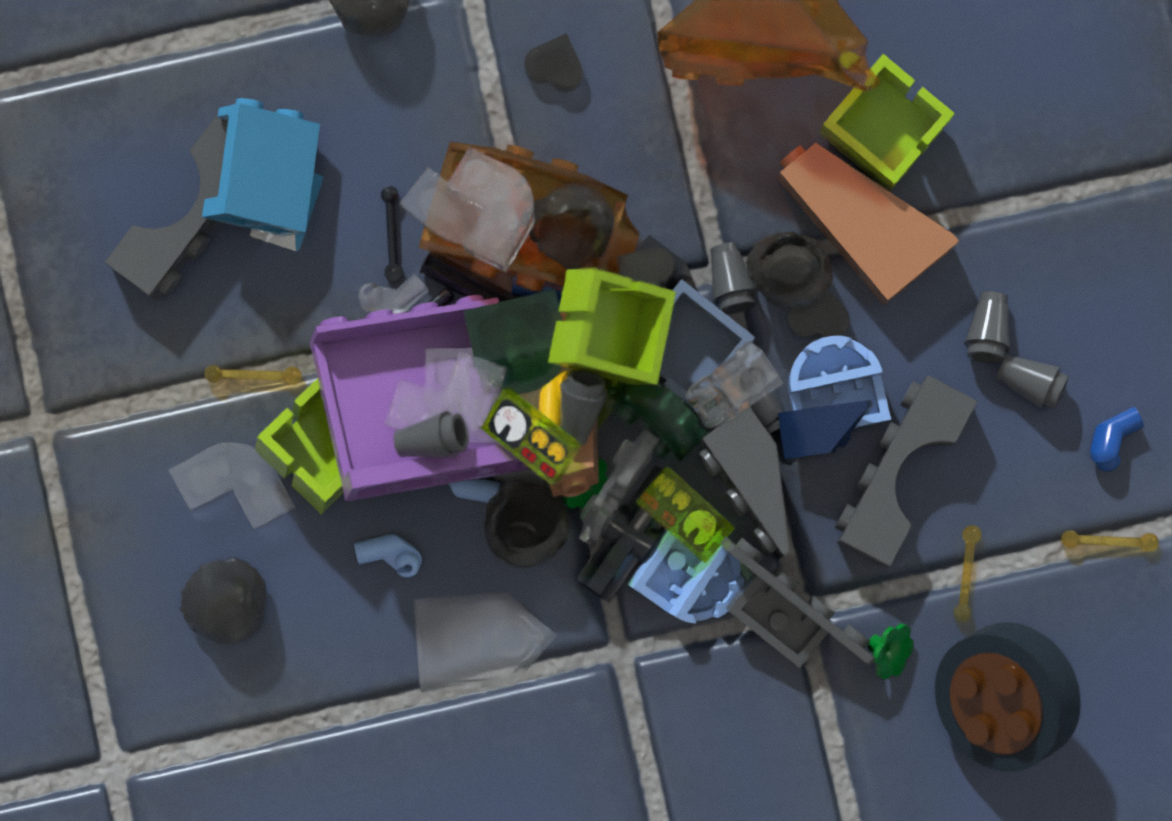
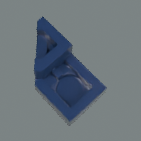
M872 400L778 413L784 459L834 453L838 447H845L852 438L850 434L859 421L873 408Z

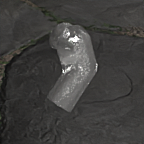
M413 274L397 289L378 287L376 283L372 282L366 283L359 289L358 299L362 309L368 313L390 309L393 311V314L406 312L429 292V289Z

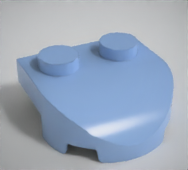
M828 336L812 342L799 354L790 370L788 393L792 411L872 400L873 408L862 417L855 428L890 421L891 416L881 377L882 369L878 359L871 350H868L850 337Z
M684 510L683 512L674 513L675 521L670 526L666 525L627 585L678 619L689 623H696V621L706 620L711 617L719 618L727 613L726 606L743 587L744 578L741 576L740 561L720 544L725 537L716 533L702 550L695 551L676 533L675 525L687 512Z

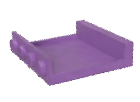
M471 295L459 299L454 305L439 307L436 302H427L414 306L410 312L393 314L392 310L383 309L369 313L365 319L348 321L347 317L329 318L322 321L320 326L315 327L310 339V346L346 502L528 470L532 463L522 457L520 451L526 446L536 454L535 448L529 444V440L523 439L519 448H511L489 430L488 425L502 400L509 399L516 405L494 315L500 304L498 298L484 300L481 295ZM443 411H449L451 414L458 413L464 418L468 429L469 443L467 449L459 452L455 458L409 456L402 458L397 454L394 446V433L397 429H402Z

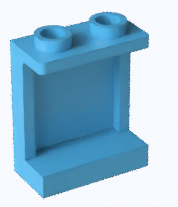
M238 98L235 104L219 108L218 118L228 120L218 197L204 199L202 218L282 237L306 233L320 124L303 120L304 114L296 110L277 109L276 112L263 109L264 103L254 99Z

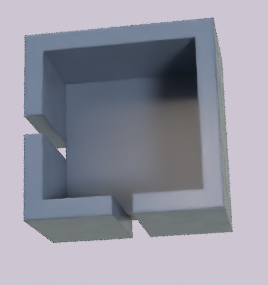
M681 279L672 290L676 292L659 378L662 377L666 380L662 390L692 414L696 415L701 407L690 391L701 389L712 383L718 387L720 382L715 374L724 367L729 373L753 344L755 337Z

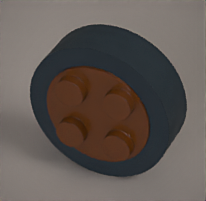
M1000 622L986 626L953 645L944 655L937 670L935 700L940 719L947 733L967 756L988 768L999 771H1020L1030 768L1063 747L1077 727L1081 710V697L1073 668L1054 642L1029 626L1012 622Z

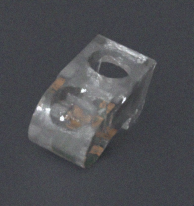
M749 340L734 350L736 355L714 369L715 372L695 382L685 394L687 400L707 428L725 423L784 384L763 351Z

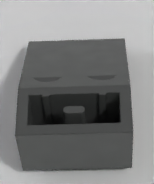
M748 406L702 438L699 446L703 451L699 453L698 459L712 479L720 475L729 487L724 496L739 517L747 513L757 529L751 535L763 553L768 556L774 552L776 557L780 559L789 553L790 549L777 446L750 406Z

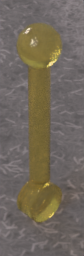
M210 365L204 371V377L210 383H216L220 379L284 380L288 385H296L302 377L299 369L293 366L286 368L284 371L223 370L217 365Z
M975 525L967 526L962 532V538L966 542L959 605L953 610V616L959 622H966L971 617L968 600L975 543L981 539V531Z
M1069 530L1064 532L1061 537L1063 546L1069 549L1075 548L1079 544L1140 547L1145 552H1151L1156 550L1159 545L1157 536L1151 533L1143 534L1138 538L1078 535L1075 531Z

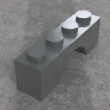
M218 114L189 151L197 164L200 175L199 194L192 209L181 220L167 227L150 229L132 225L105 261L108 266L155 301L161 294L168 296L182 278V274L178 272L189 257L193 260L196 259L210 241V237L206 234L216 221L202 218L204 199L218 197L228 122L218 118Z
M929 375L922 380L921 384L912 381L900 403V406L907 409L899 425L890 422L878 444L885 452L877 466L869 462L856 486L863 490L860 499L855 507L850 504L846 505L835 525V529L841 531L837 540L838 543L885 568L891 566L912 526L902 513L896 498L895 483L900 466L911 452L929 445L951 446L956 443L978 401Z

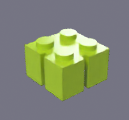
M882 54L823 123L819 134L878 184L891 192L915 164L919 156L927 150L949 124L955 113L924 87L918 91L912 102L905 96L910 92L915 80L886 55Z
M595 268L567 270L558 311L565 313L566 319L565 321H556L548 363L573 370L590 371L603 378L625 384L657 385L676 292L641 281L631 282L632 279Z
M317 378L294 400L292 412L286 408L257 436L255 451L284 479L292 473L294 477L291 486L322 515L344 492ZM294 418L296 422L292 425V420Z

